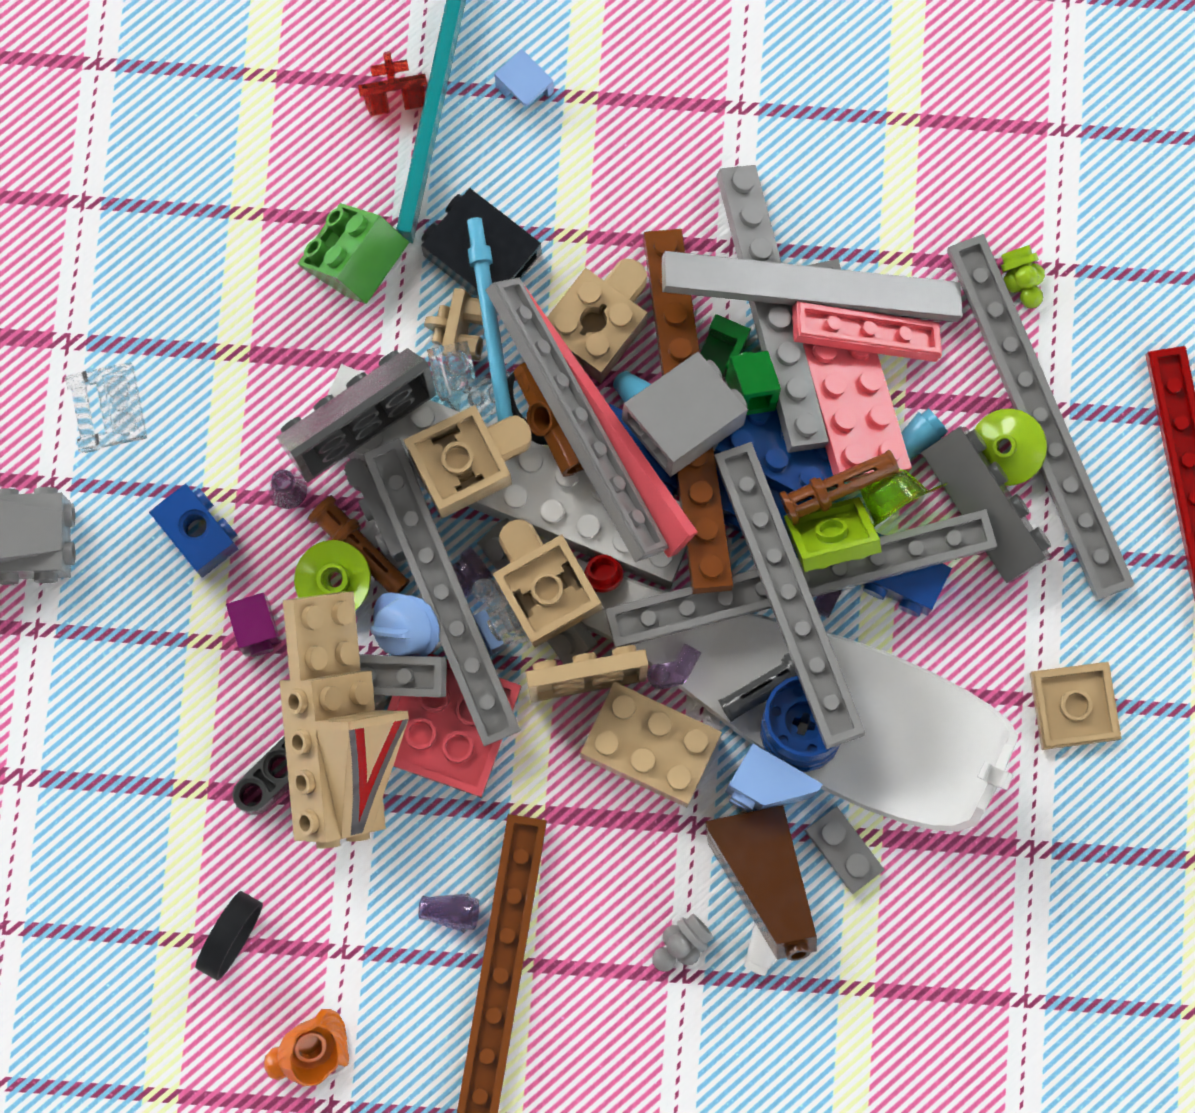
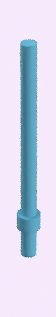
M475 217L467 220L471 248L468 249L469 264L475 271L499 422L509 416H513L497 311L485 291L492 284L489 266L493 263L491 248L486 245L482 218Z

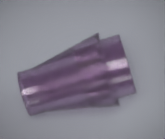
M278 470L273 474L269 485V496L272 502L283 509H292L299 506L307 495V484L304 478L296 472ZM291 481L287 488H279L283 485V482Z
M469 893L433 897L422 896L419 903V919L427 920L465 933L466 929L475 930L479 918V899L470 897Z

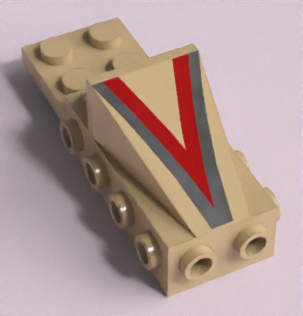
M354 591L283 600L290 679L281 680L279 683L294 841L316 842V848L325 849L341 846L340 840L345 838L349 842L370 839L371 832L386 829L383 795L409 720L408 711L375 710L372 671H361Z

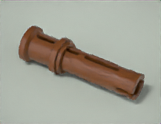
M888 450L879 456L854 465L824 480H821L820 477L809 479L808 485L790 493L782 491L779 493V497L791 524L796 525L799 523V518L820 509L825 512L832 506L833 501L893 474H898L900 470L894 455ZM870 470H874V472H872V473H870V474H868V475H865V476H863V477H861V478H859V479H856V480H854V481H852V482H849V483H847V484H844V482H846V481H848V480H850V479H852V478H855V477H857V476H859V475H861V474H864V473H866V472H868V471H870ZM832 487H836V489H834V490H831V491H829V492L827 491L828 489H830V488H832ZM812 498L811 500L806 501L800 505H796V503H799L805 499Z
M332 495L325 498L310 513L307 519L312 524L317 523L332 538L331 540L343 541L356 547L366 558L371 576L388 593H400L410 583V580L359 531L361 528L359 522L355 518L350 519L335 504L336 499Z

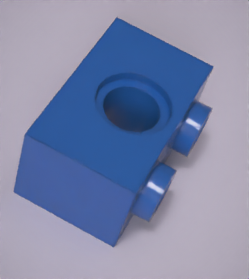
M185 483L150 510L149 513L195 571L203 578L239 550L232 541L238 535L224 518H221L218 522L208 511L214 505L200 488L193 492ZM193 521H205L206 530L202 535L198 537L188 535V527Z

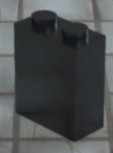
M471 188L463 196L457 194L448 204L445 210L447 215L439 224L432 223L421 238V241H423L421 244L423 256L478 299L475 271L470 266L468 249L471 248L467 225L468 219L482 218L486 245L491 248L493 263L489 265L492 283L519 277L521 279L542 254L541 243Z

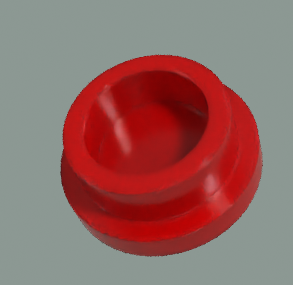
M609 555L593 557L588 562L584 571L594 591L600 593L616 589L622 583L624 577L621 564Z

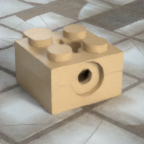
M625 258L619 261L605 280L585 267L547 316L584 371L599 383L603 382L647 325L648 312L634 303L646 288L647 272L645 267L634 259Z
M473 405L404 439V443L441 519L512 485L511 474L505 462L526 452L531 446L532 436L528 423L516 415L509 416L486 427L476 405Z
M516 519L510 521L502 528L499 534V542L510 564L492 574L535 648L604 609L562 534L543 544L533 525L525 520Z

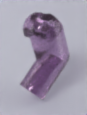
M684 644L675 661L654 664L648 669L647 678L654 688L662 690L685 684L702 653Z

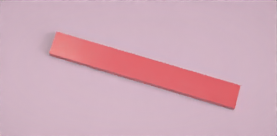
M528 291L669 547L664 553L668 558L677 555L698 531Z

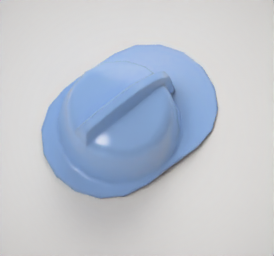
M394 592L383 593L377 599L373 613L374 625L371 626L370 630L380 648L394 656H428L435 650L439 642L440 628L437 616L429 604L421 598Z

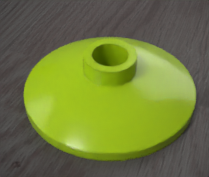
M1000 409L985 416L975 427V430L980 434L987 446V449L983 451L991 464L996 461L1008 478V481L1004 483L1005 486H1014L1028 481L1042 467L1047 453V440L1041 425L1031 415L1017 409ZM1008 439L1012 447L1008 453L1003 454L999 450V444L1002 440Z
M339 540L322 541L310 547L297 563L294 574L295 590L298 598L354 591L356 611L364 603L370 591V567L364 555L353 545ZM334 573H339L342 576V583L338 587H333L330 581Z

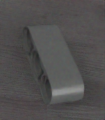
M285 737L268 751L234 786L232 793L233 801L239 809L247 814L259 815L264 813L289 789L288 775L284 778H275L271 771L272 765L277 759L286 758ZM250 786H260L263 794L261 801L255 806H246L243 801L245 790Z

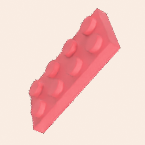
M803 343L829 441L825 448L833 475L879 456L888 450L894 455L900 470L898 474H893L889 477L907 475L912 467L878 354ZM870 470V471H868V472H866V473H864V474H861V475H859V476H857V477H855V478H852V479H850V480H848V481H846V482L854 481V480H856V479H859V478H861V477H863V476H865V475H868V474L874 472V470Z

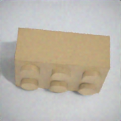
M614 681L580 752V758L687 808L722 732Z

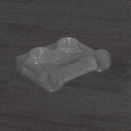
M132 362L73 373L65 377L67 390L72 392L80 438L77 439L78 452L89 453L104 447L148 439L135 369ZM91 385H96L105 430V432L97 434L94 431L87 394V387Z

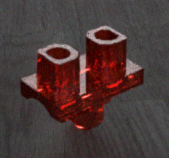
M386 51L383 52L385 63L371 65L370 68L372 77L387 74L388 80L358 85L360 97L364 96L370 116L390 113L386 93L390 91H402L405 110L423 107L425 99L424 86L427 85L425 74L395 79V73L409 71L408 61L405 59L392 62L391 52Z

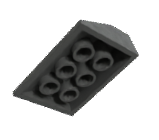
M409 348L400 353L398 350L392 351L379 361L380 367L368 375L365 372L356 375L346 384L347 389L336 397L331 394L322 398L314 405V412L303 419L296 417L281 428L282 433L276 438L307 483L437 395L430 366L425 359Z

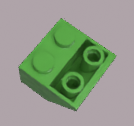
M340 203L336 209L329 213L326 218V224L316 238L308 243L304 250V255L297 264L344 296L367 304L410 242L382 216Z

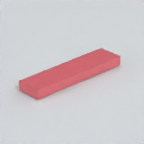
M799 301L792 307L794 342L937 362L942 356L939 322Z

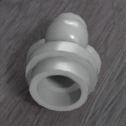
M691 914L687 919L682 917L677 921V925H671L663 932L662 939L666 947H661L654 952L652 957L653 965L662 972L673 969L676 964V958L684 965H693L698 961L700 952L703 953L709 948L707 943L714 937L707 926L695 914Z

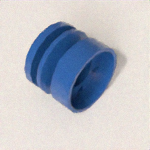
M798 676L787 678L773 689L766 702L761 719L760 738L764 750L801 772L822 768L834 758L840 745L829 749L825 748ZM800 722L807 724L805 735L797 733Z

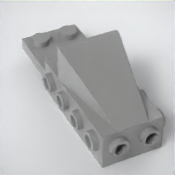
M38 487L34 489V493L19 494L17 489H0V585L18 584L19 579H34L36 583H56L58 578H71V565H75L76 560L75 544L71 542V527L75 526L76 518L75 507L62 492H58L57 488Z

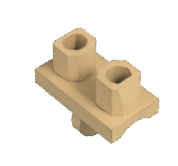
M454 288L451 306L439 305L437 316H427L424 322L426 328L434 331L432 343L442 345L440 354L449 359V365L461 366L462 360H480L483 350V339L480 336L467 335L470 323L483 325L479 299L472 298L465 289Z

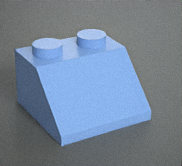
M752 744L725 792L731 795L729 802L744 812H750L752 808L757 811L811 799L819 792L823 784L759 746Z

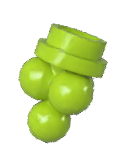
M1030 245L1002 254L1001 257L1004 264L1001 265L1003 273L1007 272L1003 279L1008 291L1012 293L1021 292L1020 301L1026 308L1033 309L1040 306L1044 297L1043 292L1037 286L1044 281L1045 270L1038 263H1033L1039 260L1037 253H1032Z

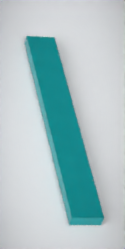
M446 0L396 227V230L412 244L417 229L466 0Z

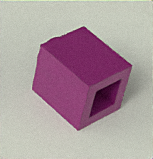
M264 592L226 604L238 648L243 654L250 652L251 657L261 656L274 650L272 645L281 643L270 603Z

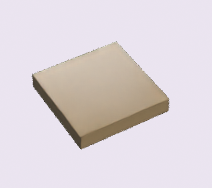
M1109 662L1031 671L1029 673L1041 750L1122 739Z

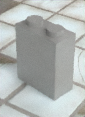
M698 351L626 401L623 405L622 420L665 472L672 477L742 427L745 423L748 409L742 394L736 389L731 390L722 380V373L718 366L712 360L706 361Z

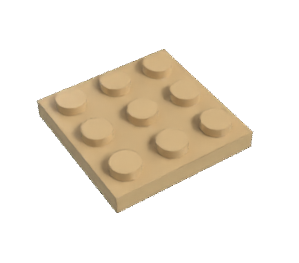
M628 645L612 649L613 655L597 658L596 653L592 652L573 656V663L558 666L556 660L534 663L532 665L533 670L525 671L531 703L608 689L612 687L614 681L623 686L645 682L648 672L646 649L637 651L636 645Z

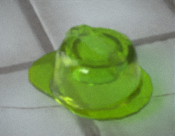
M899 468L900 472L898 474L886 477L860 489L873 520L872 524L875 527L906 504L948 485V482L927 490L908 471Z

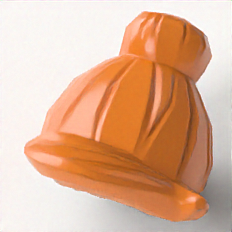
M321 1009L315 1018L298 1024L285 1034L280 1046L272 1048L265 1055L264 1068L268 1076L278 1081L287 1077L289 1080L302 1086H314L322 1083L336 1070L338 1065L347 1066L350 1058L346 1028L339 1013L332 1009Z

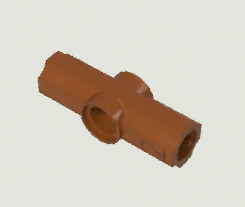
M526 363L520 364L513 372L529 405L527 423L530 430L537 436H544L563 477L572 476L584 470Z

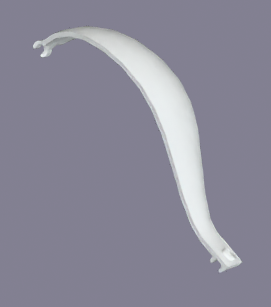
M583 557L578 558L577 561L584 572L590 560ZM624 576L622 583L616 589L605 593L595 592L604 609L582 622L589 631L613 642L605 609L668 593V591L657 589ZM751 613L634 644L637 651L646 649L648 665L666 677L750 744H755L764 749L760 738V729L767 701L730 722L718 700L727 697L782 664L781 659L789 652L776 619ZM827 633L865 730V736L841 744L834 758L822 768L803 773L822 783V790L867 811L904 824L935 831L956 832L977 826L997 788L1007 791L1014 776L1006 771L1018 739V734L1011 722L993 706L968 690L925 668L888 652ZM800 722L797 733L805 735L807 724Z

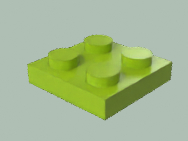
M860 497L832 503L829 510L823 512L820 509L799 518V523L796 525L791 524L787 515L784 516L787 533L804 572L825 569L830 565L850 560H860L882 552L880 538Z

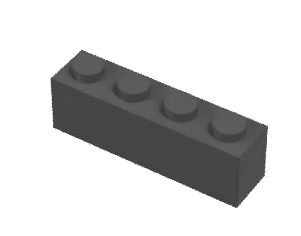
M960 426L921 453L961 515L987 509L998 547L986 553L1004 581L1010 583L1052 557L1047 550L1051 547V543L1040 527L1033 529L1026 515L1030 512L1018 494L1012 497L1004 484L1008 481V478L1001 466L996 461L991 464L983 452L987 449V446L980 434L975 429L969 431L967 427Z

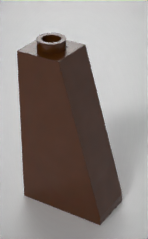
M781 805L705 821L709 847L776 959L787 958L788 960L796 961L808 957L812 952H816L817 935L784 806Z

